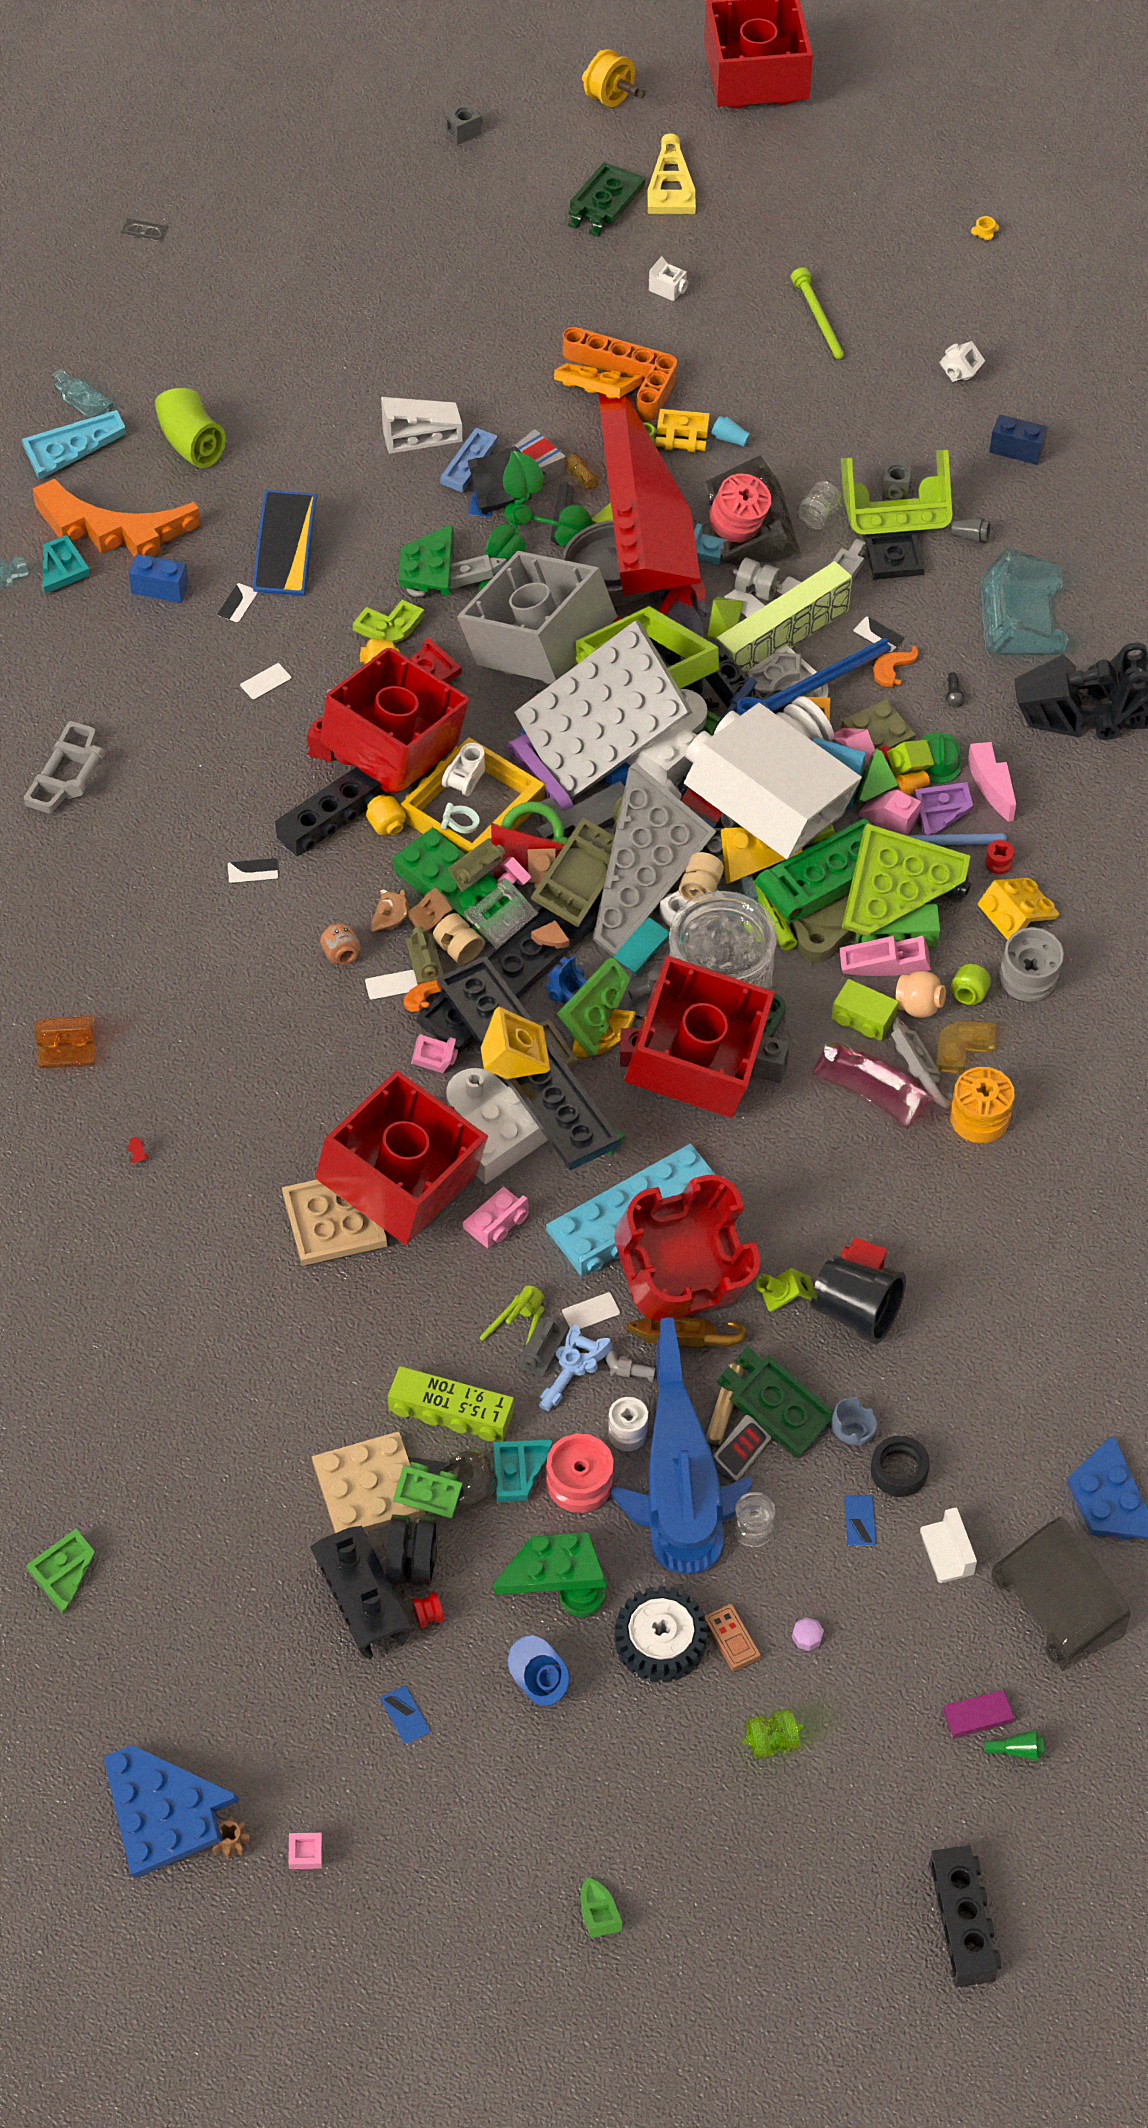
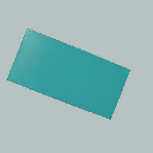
M649 917L623 944L614 958L637 975L650 957L656 955L671 933Z

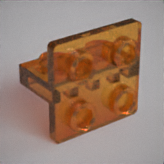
M94 1016L43 1018L34 1022V1032L38 1046L37 1064L40 1069L92 1066L95 1064Z

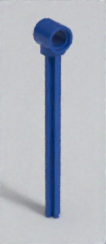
M883 638L765 700L754 697L741 698L737 702L736 713L741 716L758 703H761L773 712L791 703L799 696H804L891 650V646L888 644V640Z

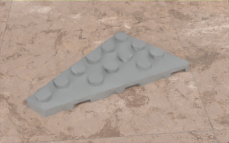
M636 762L629 767L593 935V940L613 957L686 870L690 857L700 852L716 832Z

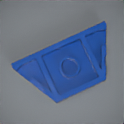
M1110 1437L1068 1477L1067 1483L1090 1535L1103 1537L1111 1535L1117 1539L1130 1540V1537L1148 1539L1147 1507L1115 1437Z

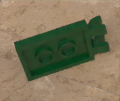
M603 162L571 199L569 215L572 217L568 221V226L577 229L584 216L589 218L590 223L593 224L589 234L598 237L602 232L605 222L613 224L645 186L646 178Z
M747 1345L735 1362L748 1371L741 1378L728 1366L717 1380V1383L724 1389L734 1392L729 1400L746 1415L752 1417L769 1435L798 1459L832 1420L834 1410L769 1354L762 1360Z

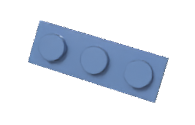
M475 428L441 475L440 484L463 493L473 479L468 460L489 456L498 444V436Z

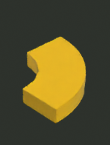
M613 1010L608 1021L610 1024L606 1034L601 1036L598 1043L599 1050L596 1055L605 1053L620 1044L621 1028L633 1027L635 1011ZM575 1038L572 1051L575 1056L590 1057Z

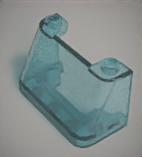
M1007 547L986 570L981 581L985 648L988 652L996 655H1058L1066 649L1068 645L1066 631L1062 629L1054 631L1051 597L1061 589L1063 583L1060 565Z

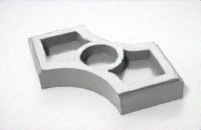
M775 652L772 661L768 665L760 669L749 670L747 678L752 677L757 681L755 688L763 698L785 682L800 680L801 654Z

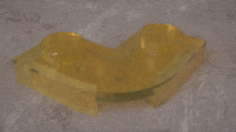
M957 1021L946 1026L938 1039L936 1058L938 1070L941 1072L964 1073L966 1050L994 1053L996 1023Z

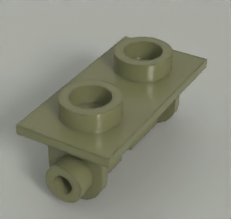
M488 838L447 869L461 892H463L503 861L502 858L505 850L501 845L494 846L490 838Z
M421 926L414 928L411 935L412 938L405 939L417 984L436 980V978L443 976L444 973L433 935L428 934L427 930Z

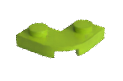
M404 600L400 601L389 616L365 607L354 621L353 631L370 639L390 640L396 643L404 640L413 632L424 618V609Z

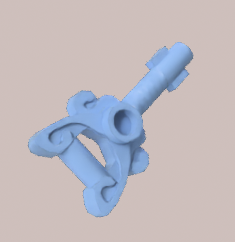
M572 1325L567 1334L565 1346L559 1347L556 1351V1356L563 1370L551 1388H546L540 1396L542 1400L539 1404L540 1408L549 1412L553 1405L557 1406L563 1397L562 1391L573 1375H584L586 1371L589 1373L595 1372L598 1369L597 1362L602 1360L612 1350L611 1340L609 1338L597 1339V1341L582 1336L580 1329L576 1325ZM579 1347L589 1351V1353H579L576 1349Z

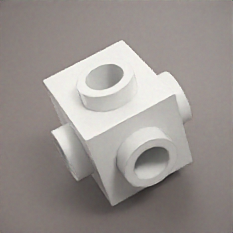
M971 341L961 345L953 344L945 351L946 355L939 363L952 382L960 379L965 381L973 377L985 360Z

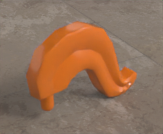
M912 646L911 652H890L881 655L875 661L873 668L875 682L883 687H893V684L901 685L902 681L895 679L896 673L894 668L915 663L919 653L917 647Z
M437 980L424 982L410 989L404 997L403 1004L405 1009L417 1012L421 1011L422 1008H428L430 1004L426 1001V998L430 994L441 992L437 985Z

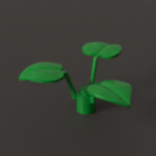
M512 451L504 471L503 486L506 493L511 497L521 499H516L515 502L506 506L504 515L507 521H509V525L502 524L493 530L486 546L485 555H488L490 558L506 559L508 562L517 551L525 552V541L522 537L518 536L520 530L517 524L525 525L530 519L557 526L555 539L564 547L577 533L594 524L587 510L578 505L565 507L559 515V522L532 515L530 508L522 503L530 498L529 493H537L541 490L544 480L543 472L533 458L524 453Z

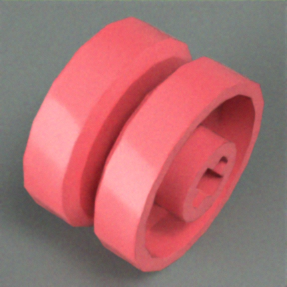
M576 1433L563 1437L552 1446L547 1455L546 1485L550 1498L559 1507L570 1512L585 1513L596 1510L609 1498L613 1486L614 1460L610 1449L602 1440L590 1434Z

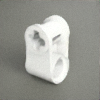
M477 743L465 744L452 764L447 767L443 775L442 786L447 788L451 786L462 791L463 795L469 796L485 772L483 747Z

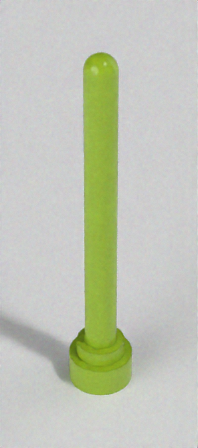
M798 268L791 274V280L796 288L803 291L834 357L842 359L844 353L811 287L812 276L807 268Z

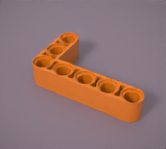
M571 327L563 332V356L566 359L608 372L612 370L619 371L622 376L633 378L634 374L643 375V383L637 393V414L643 421H653L658 417L660 409L663 408L677 379V360L673 355L581 328Z

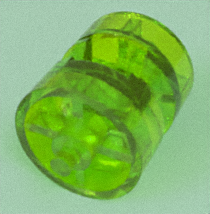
M790 1708L772 1712L768 1719L764 1715L745 1720L747 1738L741 1739L742 1745L749 1744L756 1760L774 1756L775 1750L786 1753L800 1749L799 1730H803L804 1726L803 1723H796Z

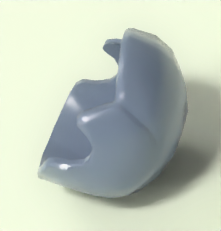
M845 1398L836 1404L831 1420L834 1434L841 1441L852 1446L867 1444L875 1437L878 1426L875 1415H873V1409L864 1408L859 1398Z

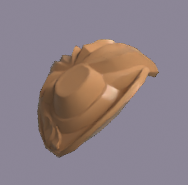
M384 889L380 890L381 898L372 919L371 932L382 929L393 930L406 918L409 903L403 889L400 891V894Z

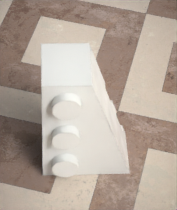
M381 397L383 434L389 454L463 442L462 423L456 403Z

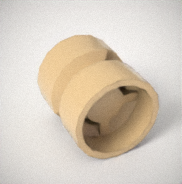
M704 852L693 854L689 859L686 873L683 875L679 886L681 896L685 900L697 905L711 903L717 890V884L720 882L724 871L722 861L712 854Z
M457 913L450 914L442 919L433 932V939L445 951H448V954L459 965H466L472 962L481 953L485 945V940L473 928H470V925Z

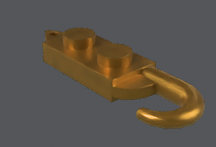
M646 1317L627 1323L626 1330L644 1338V1343L657 1344L660 1335V1321ZM687 1317L674 1319L678 1345L736 1346L745 1340L747 1334L745 1327L736 1321H727V1326L735 1328L738 1333L725 1335L717 1334L714 1325L707 1322L706 1319Z

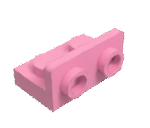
M503 1186L463 1222V1229L489 1249L495 1242H501L514 1225L521 1224L529 1214L528 1198L523 1195L518 1199Z

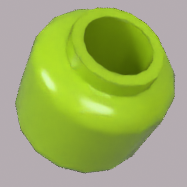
M965 964L959 968L951 983V992L959 1002L967 1005H976L984 999L989 990L991 977L983 967L977 964Z

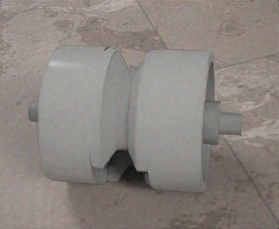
M745 558L742 561L739 570L734 569L733 574L737 575L735 590L748 594L755 591L757 597L768 601L772 600L777 589L781 590L783 587L782 584H779L781 569L770 565L760 567V562Z

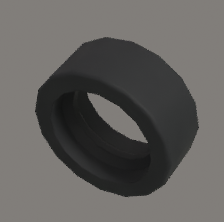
M892 1436L884 1439L876 1446L873 1453L871 1477L875 1485L886 1494L894 1497L910 1496L917 1493L927 1480L930 1467L929 1455L923 1445L910 1437ZM893 1453L906 1454L917 1462L918 1471L912 1478L895 1479L883 1471L882 1462L884 1458Z

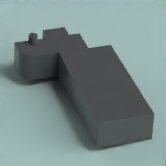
M619 781L565 811L551 798L544 799L539 803L551 807L559 815L564 826L565 836L574 832L583 817L600 828L606 829L615 824L613 807L616 801L623 796L625 786ZM539 814L542 821L546 824L536 828V833L541 838L550 839L554 836L553 827L546 817Z

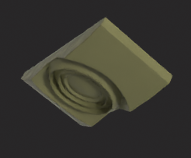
M583 817L530 899L579 927L604 888L614 835Z

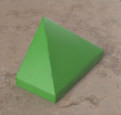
M876 749L871 753L855 801L856 804L860 805L898 785L881 750Z

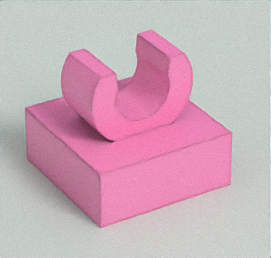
M508 857L501 864L506 872L497 881L506 888H509L515 881L519 885H524L531 876L513 857Z
M289 1833V1869L306 1870L322 1868V1833Z

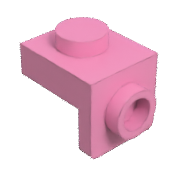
M420 1034L416 1041L411 1064L444 1073L449 1065L453 1066L458 1053V1049L454 1048L456 1039L450 1037L446 1043Z

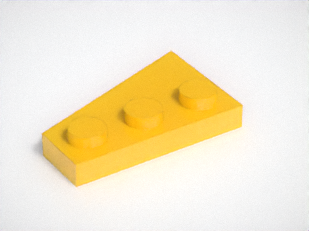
M744 827L724 828L721 830L726 884L786 860V858ZM801 848L799 851H797L794 855H792L791 857H793V856H795V855L801 853V852H802V848Z

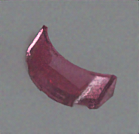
M837 1042L825 1045L812 1072L816 1077L842 1086L876 1104L894 1117L906 1129L910 1127L931 1099V1095L928 1092L919 1088L920 1084L902 1071L863 1051H854L846 1045Z

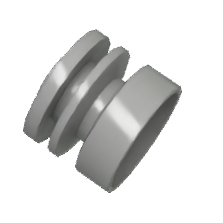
M1034 927L1021 929L1011 935L1005 946L999 973L1001 985L1009 995L1018 1000L1033 1002L1042 1000L1051 994L1056 987L1064 952L1059 940L1050 932Z

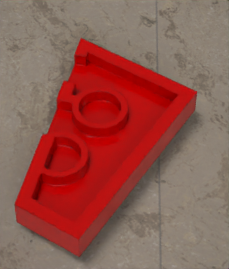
M429 637L423 642V647L418 653L415 652L410 660L446 683L462 674V667Z
M491 823L493 845H501L505 850L502 858L503 861L493 868V877L500 878L506 872L501 864L508 857H513L528 873V849L555 848V856L557 858L565 843L537 837Z

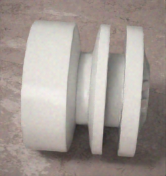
M799 696L792 704L785 707L784 713L776 714L811 741L815 737L829 742L834 740V732L826 715L815 703L806 697Z

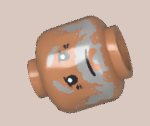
M345 923L330 925L320 938L321 947L327 958L335 964L345 965L355 960L361 948L360 941L354 930Z

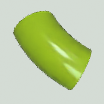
M175 388L158 395L155 399L157 418L163 433L174 449L186 461L198 468H208L216 463L225 448V431L221 425L208 416L201 395L197 391L188 388Z

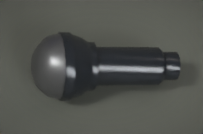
M951 672L948 677L949 691L946 695V701L949 705L957 707L963 703L965 697L959 689L956 673Z

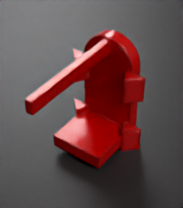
M137 1137L131 1138L129 1145H127L128 1151H132L133 1154L131 1158L132 1163L149 1158L148 1154L144 1153L143 1146L145 1145L143 1140L140 1141Z

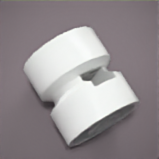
M634 1397L618 1399L609 1409L608 1436L610 1442L615 1448L622 1451H634L643 1446L647 1439L648 1410L645 1404Z

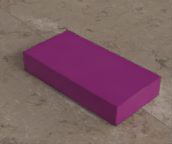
M1004 1690L944 1705L943 1712L953 1738L1003 1726L1014 1721V1716Z

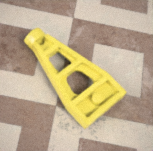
M666 134L661 139V152L648 187V214H695V188L680 150V138L675 134ZM664 164H677L679 171H663ZM663 181H679L682 190H661L660 188Z

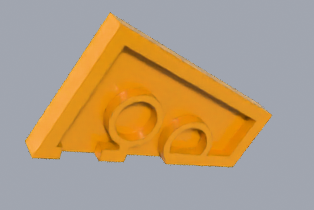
M568 363L554 371V379L562 381L566 386H579L587 392H600L606 394L609 398L624 396L642 385L643 375L634 374L633 378L621 377V372L612 370L611 372L598 373V370L594 367Z

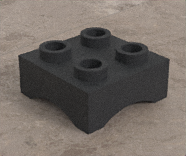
M516 446L493 455L468 460L476 490L478 507L483 513L506 507L508 504L515 502L516 499H521L511 497L506 493L503 486V475L511 452H520Z

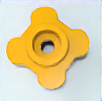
M982 216L977 219L976 226L972 227L971 233L985 240L993 239V234L999 230V225L993 218Z

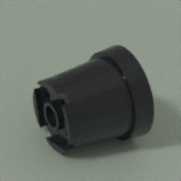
M834 1255V1261L827 1260L817 1277L814 1289L819 1292L817 1299H811V1307L813 1310L857 1331L859 1337L876 1345L888 1334L898 1315L905 1293L906 1276L903 1272L890 1268L880 1270Z

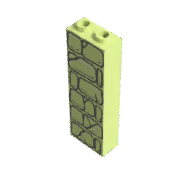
M834 561L718 636L716 640L725 647L747 676L749 669L786 645L793 648L848 612L852 576ZM722 674L724 678L728 679L725 674Z

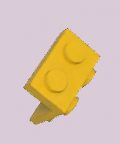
M1029 878L994 880L977 903L1007 940H1009L1012 934L1025 929L1031 921L1055 920L1059 916L1054 903L1046 898L1038 889L1037 883Z

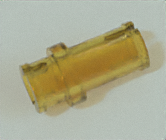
M570 453L566 456V467H568L570 475L576 476L586 490L594 488L599 479L587 467L586 461L583 458H579L576 453Z

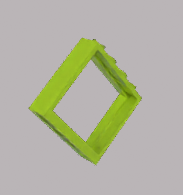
M650 606L576 641L577 664H579L631 623L640 621L650 638L685 658V660L667 668L679 689L719 670L718 646Z

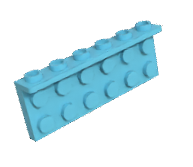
M690 1143L546 1224V1231L581 1277L589 1272L594 1273L601 1269L608 1261L620 1258L615 1244V1228L628 1205L638 1193L650 1188L659 1187L662 1198H667L682 1193L693 1178L716 1174Z

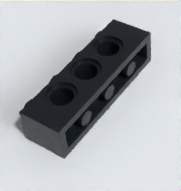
M355 767L275 821L277 838L297 857L305 851H310L317 843L326 837L332 836L339 828L353 822L360 814L368 809L369 802L381 795L380 783Z
M971 1845L932 1850L929 1864L955 1987L994 1982L997 1971L1001 1970V1959L998 1949L993 1950L991 1938H994L992 1919L986 1918L984 1907H987L988 1901L985 1887H979L977 1876L981 1875L979 1858L972 1855ZM962 1880L968 1887L964 1889L956 1888L952 1881ZM960 1911H969L973 1914L974 1919L964 1920L958 1913ZM975 1942L980 1946L981 1950L972 1952L966 1948L965 1944Z

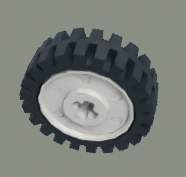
M659 1586L658 1591H654L653 1587L646 1588L645 1594L639 1591L634 1594L633 1600L629 1598L625 1602L624 1608L621 1607L615 1624L617 1654H620L622 1663L627 1664V1669L632 1673L637 1671L638 1677L642 1679L649 1676L651 1682H657L658 1678H663V1683L670 1682L671 1677H675V1680L681 1679L683 1673L688 1675L693 1671L694 1666L699 1665L706 1650L708 1630L705 1614L702 1609L699 1610V1604L695 1600L690 1601V1595L685 1592L679 1595L678 1589L671 1588V1591L668 1592L666 1591V1586Z

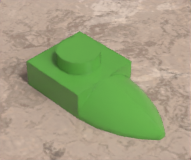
M590 1877L586 1878L581 1888L580 1900L582 1916L590 1938L622 1931V1920L610 1892L598 1881Z

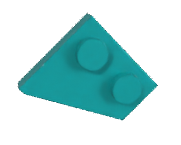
M67 535L43 544L44 575L42 585L45 594L90 576L89 567Z
M552 1440L493 1442L497 1502L528 1500L547 1460V1455L552 1448Z

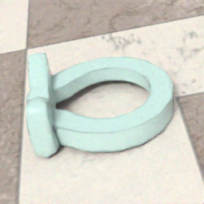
M448 803L443 814L441 829L445 830L448 825L457 832L472 833L479 825V816L473 809L467 806H453L452 803ZM465 814L472 819L473 824L467 827L460 826L450 818V815Z

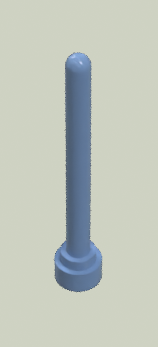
M1003 833L906 835L938 846L986 845L996 840L1007 841V836Z

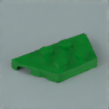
M452 525L441 528L401 547L398 577L400 587L418 589L423 592H429L430 588L441 590L442 595H450L454 544Z
M588 1532L532 1536L493 1583V1589L497 1595L602 1588L607 1587L608 1583L602 1572L601 1563L595 1552L596 1549Z

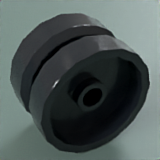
M392 1514L386 1554V1576L389 1583L403 1584L408 1575L409 1565H411V1579L415 1585L431 1586L438 1547L436 1518L419 1517L416 1521L414 1535H412V1524L409 1516Z

